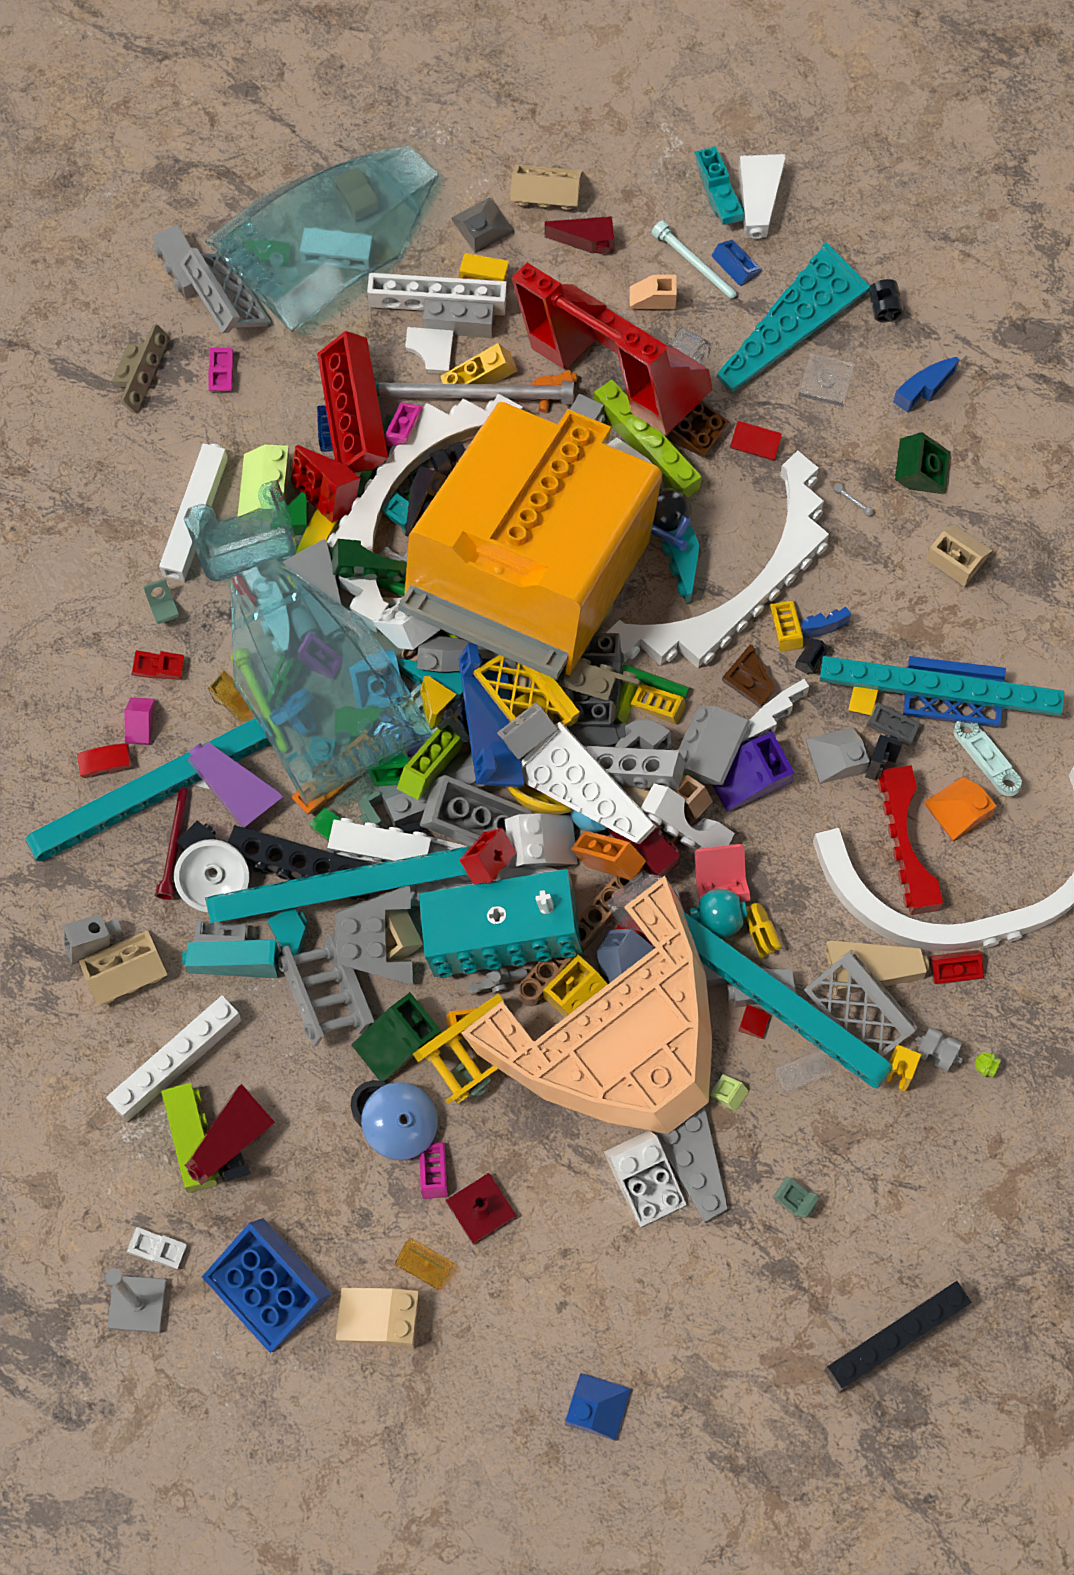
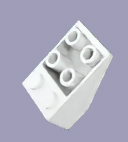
M648 1130L604 1152L613 1175L640 1227L686 1206V1202L658 1137L652 1131Z

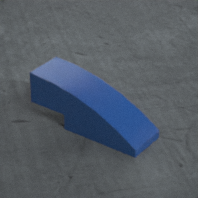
M957 357L945 359L917 372L896 390L893 403L909 412L921 397L929 402L956 372L960 359Z

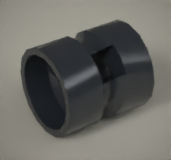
M461 441L448 446L447 451L440 449L430 453V460L435 471L447 477L466 451Z

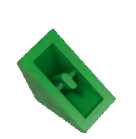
M302 492L270 523L272 534L275 537L304 535L309 524L306 494Z
M397 749L369 763L366 767L375 786L398 785L403 768L409 762V759L400 749Z

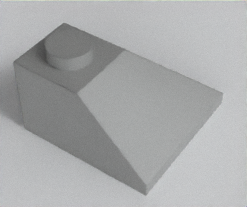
M853 727L806 739L820 784L867 772L869 759L863 741Z

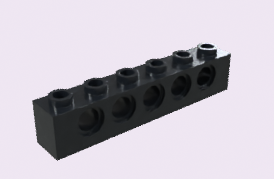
M237 825L233 826L228 843L243 855L247 865L251 866L253 870L260 873H266L267 871L276 873L277 877L284 880L319 875L317 872L323 867L330 869L328 872L330 873L372 865ZM256 847L259 849L258 853L254 855L247 854L250 848ZM275 854H280L283 856L282 859L277 862L270 860L271 857ZM298 861L306 862L303 868L294 867V864ZM370 893L351 896L349 898L354 900H360L361 898L368 900Z

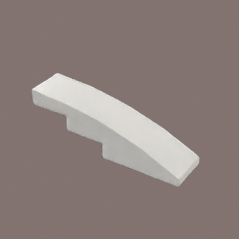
M805 679L782 691L749 720L750 724L740 747L772 731L775 733L776 721L790 715L793 707L792 703L807 696L809 685Z

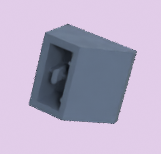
M632 929L610 930L597 949L601 977L607 984L611 983L651 952L653 946Z

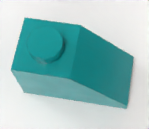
M289 908L268 919L269 928L281 950L283 947L289 946L292 956L301 954L307 937L305 926L308 925L302 911L297 913L295 908Z

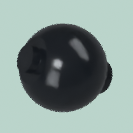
M665 487L660 489L653 525L669 532L677 529L682 516L692 520L689 517L692 513V508L687 496L676 488Z

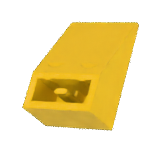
M577 955L543 989V998L565 1018L608 984L580 955Z

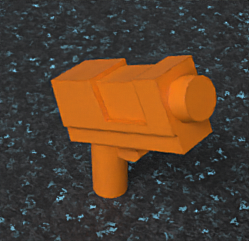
M566 370L562 374L536 378L532 385H562V381L577 382V377L575 373H570V370ZM541 399L538 410L542 413H547L551 399Z

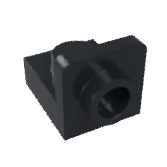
M242 1153L219 1170L223 1182L251 1174L248 1164L245 1165Z

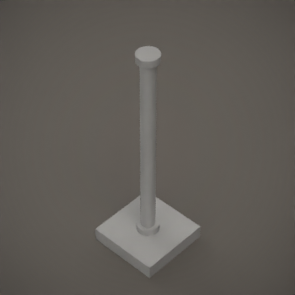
M118 1269L108 1270L105 1279L112 1286L107 1328L109 1330L161 1333L167 1280L122 1276Z

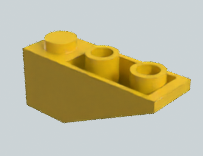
M497 343L440 377L443 384H493L517 372V368L511 352Z

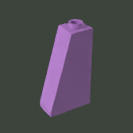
M209 742L204 746L199 743L189 751L191 756L187 761L240 827H246L283 797L277 790Z

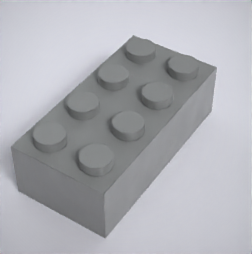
M444 775L433 780L420 826L472 846L483 832L503 828L506 833L505 819L518 814H531L532 811Z

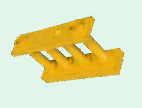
M499 993L413 1053L418 1062L424 1058L427 1061H431L451 1089L453 1095L445 1100L447 1104L454 1100L457 1104L470 1095L468 1093L470 1088L498 1069L493 1065L481 1073L459 1042L460 1037L458 1034L471 1026L500 1002H504ZM444 1044L453 1049L474 1079L464 1087L460 1086L439 1056L440 1051L438 1048Z

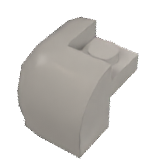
M637 720L625 726L626 737H622L615 745L618 748L672 750L671 733L661 724L652 720Z

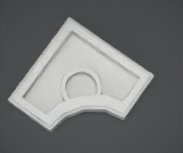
M407 327L405 350L416 354L422 359L425 364L426 373L445 374L450 369L453 331Z

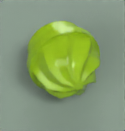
M983 1052L975 1059L976 1070L983 1077L987 1075L993 1078L1001 1059L995 1057L994 1053Z

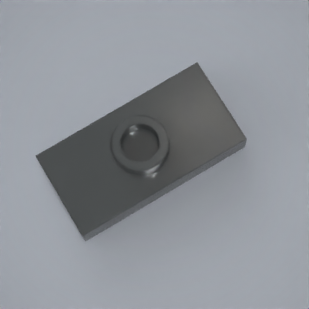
M880 703L875 704L866 724L885 735L897 737L907 746L912 745L920 727V723Z

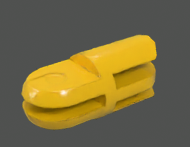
M753 903L751 906H748V916L745 918L758 955L762 959L783 947L774 925L769 920L763 906L759 903Z

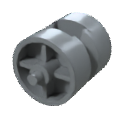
M931 1026L925 1036H916L915 1040L919 1041L918 1044L920 1045L917 1053L921 1054V1059L927 1062L933 1060L935 1066L948 1072L952 1062L955 1063L957 1061L961 1063L962 1058L958 1057V1051L962 1043L951 1037L943 1038V1033Z

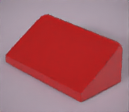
M737 421L730 448L774 461L781 442L782 433Z
M979 950L930 956L934 984L984 978L983 957Z

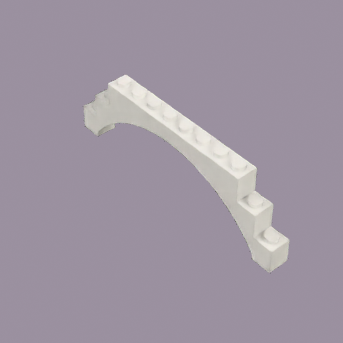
M500 394L497 395L494 401H489L485 410L465 399H462L458 405L455 404L450 414L426 403L407 442L392 446L387 461L379 465L376 472L377 475L373 480L370 479L367 482L361 498L357 497L355 499L352 511L349 515H345L339 524L340 528L336 534L332 533L328 538L327 545L330 557H332V548L338 538L361 540V545L373 552L377 527L383 514L382 509L387 505L391 496L408 475L423 462L430 459V453L440 449L445 450L448 446L459 441L463 442L473 439L498 402H505L519 409H523V407ZM338 575L340 587L356 596L350 605L352 619L377 632L378 628L374 626L373 621L380 617V613L389 609L388 603L383 601L376 579L366 580L363 576L342 578Z
M797 451L782 465L780 477L785 480L787 493L786 525L774 555L757 578L737 596L720 607L690 619L654 625L624 624L619 620L606 633L620 634L622 663L629 658L633 659L640 652L641 648L660 666L665 661L670 662L677 655L678 651L697 668L703 663L707 665L714 658L715 652L720 647L723 649L730 643L731 636L735 632L740 633L748 624L747 621L752 616L757 617L764 609L763 605L766 602L775 600L780 593V589L784 585L789 586L794 581L797 572L807 569L812 562V558L816 554L821 555L826 550L829 534L815 523L823 513L824 501L810 490L818 480L817 473L819 468Z

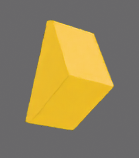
M424 676L420 695L428 729H433L442 720L440 716L446 710L452 708L450 704L455 700L457 694L430 676Z

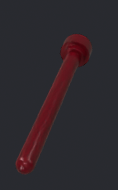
M185 787L179 789L163 879L156 885L155 897L162 900H173L175 897L176 888L172 880L179 847L177 840L181 836L188 798V789Z

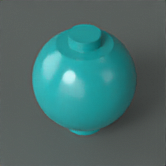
M723 888L708 891L700 898L698 907L690 908L691 918L719 938H727L737 933L744 923L743 917L748 916L746 903L741 902L740 897L733 891Z

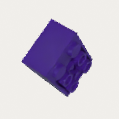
M772 731L740 747L723 785H712L726 812H729L791 784L795 772Z

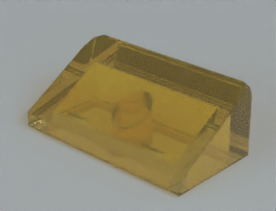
M409 1238L404 1243L394 1265L435 1289L440 1290L452 1270L454 1262L415 1239Z

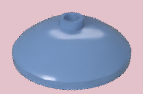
M396 1082L377 1089L368 1098L363 1108L361 1125L364 1137L374 1151L389 1159L405 1160L418 1156L430 1146L437 1132L438 1116L434 1103L422 1089L409 1083ZM400 1115H405L407 1117L406 1124L400 1123Z

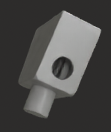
M100 914L62 925L63 945L72 964L110 947V937L122 933L117 919L104 923Z

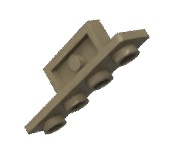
M159 325L152 326L145 343H128L112 379V383L116 387H126L120 402L132 413H138L170 339L169 335Z
M580 658L570 676L565 674L561 687L609 701L615 680L639 688L641 681L637 679L636 674L623 671L622 675L613 672V667L600 664V667L590 665V660Z

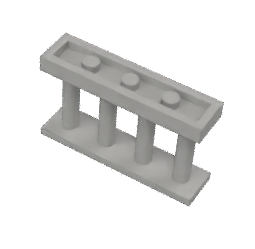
M335 933L328 936L323 944V948L292 956L289 946H285L277 959L279 969L282 972L284 971L304 1022L306 1038L311 1040L313 1047L319 1045L325 1032L353 1025L357 1028L358 1033L361 1034L374 1023L354 969L336 963ZM325 957L330 960L332 970L301 978L296 966ZM332 980L338 981L341 993L310 1001L305 989L306 987ZM342 1002L348 1005L350 1015L320 1024L314 1010Z

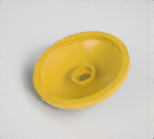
M526 783L522 787L507 786L510 794L517 802L532 811V814L560 815L574 810Z

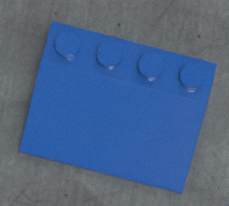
M264 1218L248 1223L202 1276L269 1353L277 1349L332 1295L329 1289Z

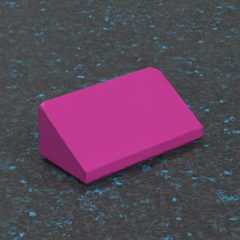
M400 403L385 434L387 447L407 442L423 409L422 406Z

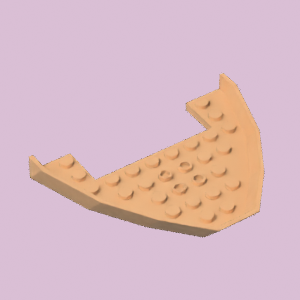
M663 876L624 907L655 947L633 966L534 1042L503 1001L461 1033L479 1056L544 1100L607 1123L669 1134L709 1102L712 1033L706 974L679 898L667 878Z

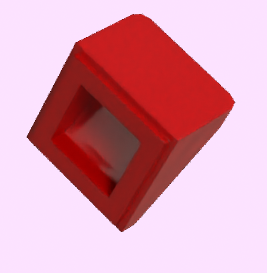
M746 1004L738 1032L763 1039L770 1015Z

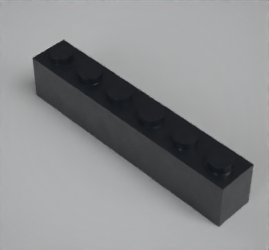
M955 1281L828 1365L824 1372L838 1393H840L967 1309L972 1304V1301L959 1282Z

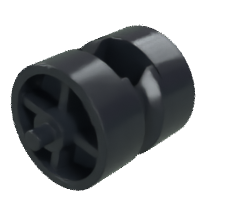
M883 279L869 287L870 300L873 304L872 309L876 321L883 323L899 319L904 314L902 301L899 298L900 292L897 281Z

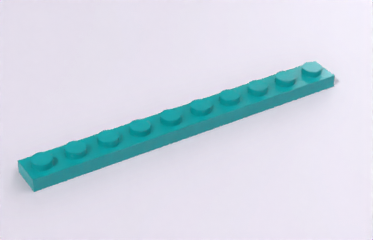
M823 656L819 682L1053 716H1061L1063 710V690Z

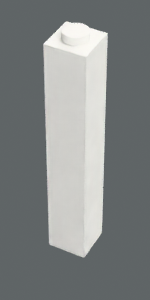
M202 444L159 565L163 577L183 582L186 580L228 460L226 450L220 445Z

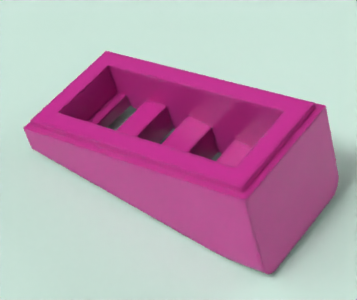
M445 1142L431 1143L424 1152L419 1154L422 1198L448 1197ZM440 1153V1157L425 1158V1154ZM440 1164V1166L426 1167V1165ZM441 1174V1177L427 1178L426 1176Z

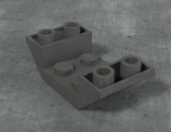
M595 633L581 658L590 660V665L600 667V664L613 667V672L622 674L623 663L620 634ZM615 680L609 701L573 691L574 701L572 703L580 711L578 721L573 725L612 726L618 714L621 682Z

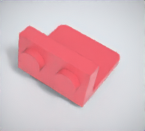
M742 844L700 848L694 852L696 890L699 900L708 891L723 888L736 893L740 897L741 902L750 901V891L745 873V850Z

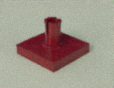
M487 1173L445 1200L472 1245L517 1218L490 1173Z

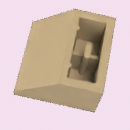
M953 524L945 529L932 544L926 560L963 586H966L993 550Z

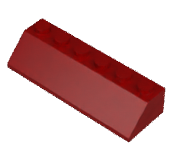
M344 331L320 350L317 356L334 459L346 464L355 473L375 469L388 459L367 337Z

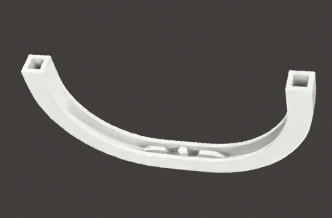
M1073 767L1072 770H1071V772H1070V774H1069V778H1070L1071 784H1072L1073 789H1074V767ZM839 828L816 833L814 836L813 844L825 878L843 906L869 929L896 943L912 948H921L929 951H957L983 945L984 948L993 947L999 943L998 941L1005 939L1008 942L1016 941L1022 938L1024 934L1039 930L1053 923L1074 907L1073 872L1071 877L1055 893L1034 905L963 924L944 925L918 921L886 906L866 888L851 864Z

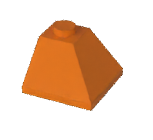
M964 776L924 801V805L952 842L992 817L997 807L981 786Z

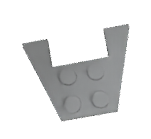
M409 885L399 887V889L381 894L376 898L363 901L334 913L337 964L407 984H413L412 961H386L385 910L411 909Z

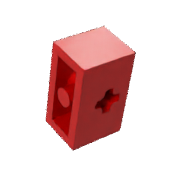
M503 828L483 832L459 861L473 884L483 882L489 884L498 878L497 874L510 864V859L515 855L516 851Z

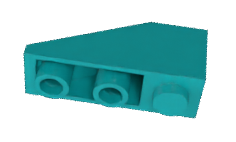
M692 525L687 527L682 537L687 542L685 550L681 551L666 542L661 543L664 555L669 556L671 561L669 563L671 575L677 577L678 583L676 586L680 597H684L686 604H690L692 599L700 546ZM672 530L669 532L674 534L676 530Z

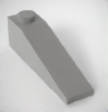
M432 635L418 647L417 669L439 672L460 671L458 659L466 645L472 642L464 639ZM478 645V652L482 658L494 659L499 655ZM509 658L504 660L506 668L515 669V661Z

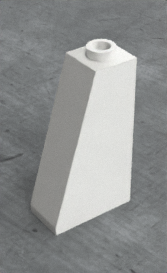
M785 154L740 156L739 180L741 204L744 212V238L759 239L767 237L783 174Z

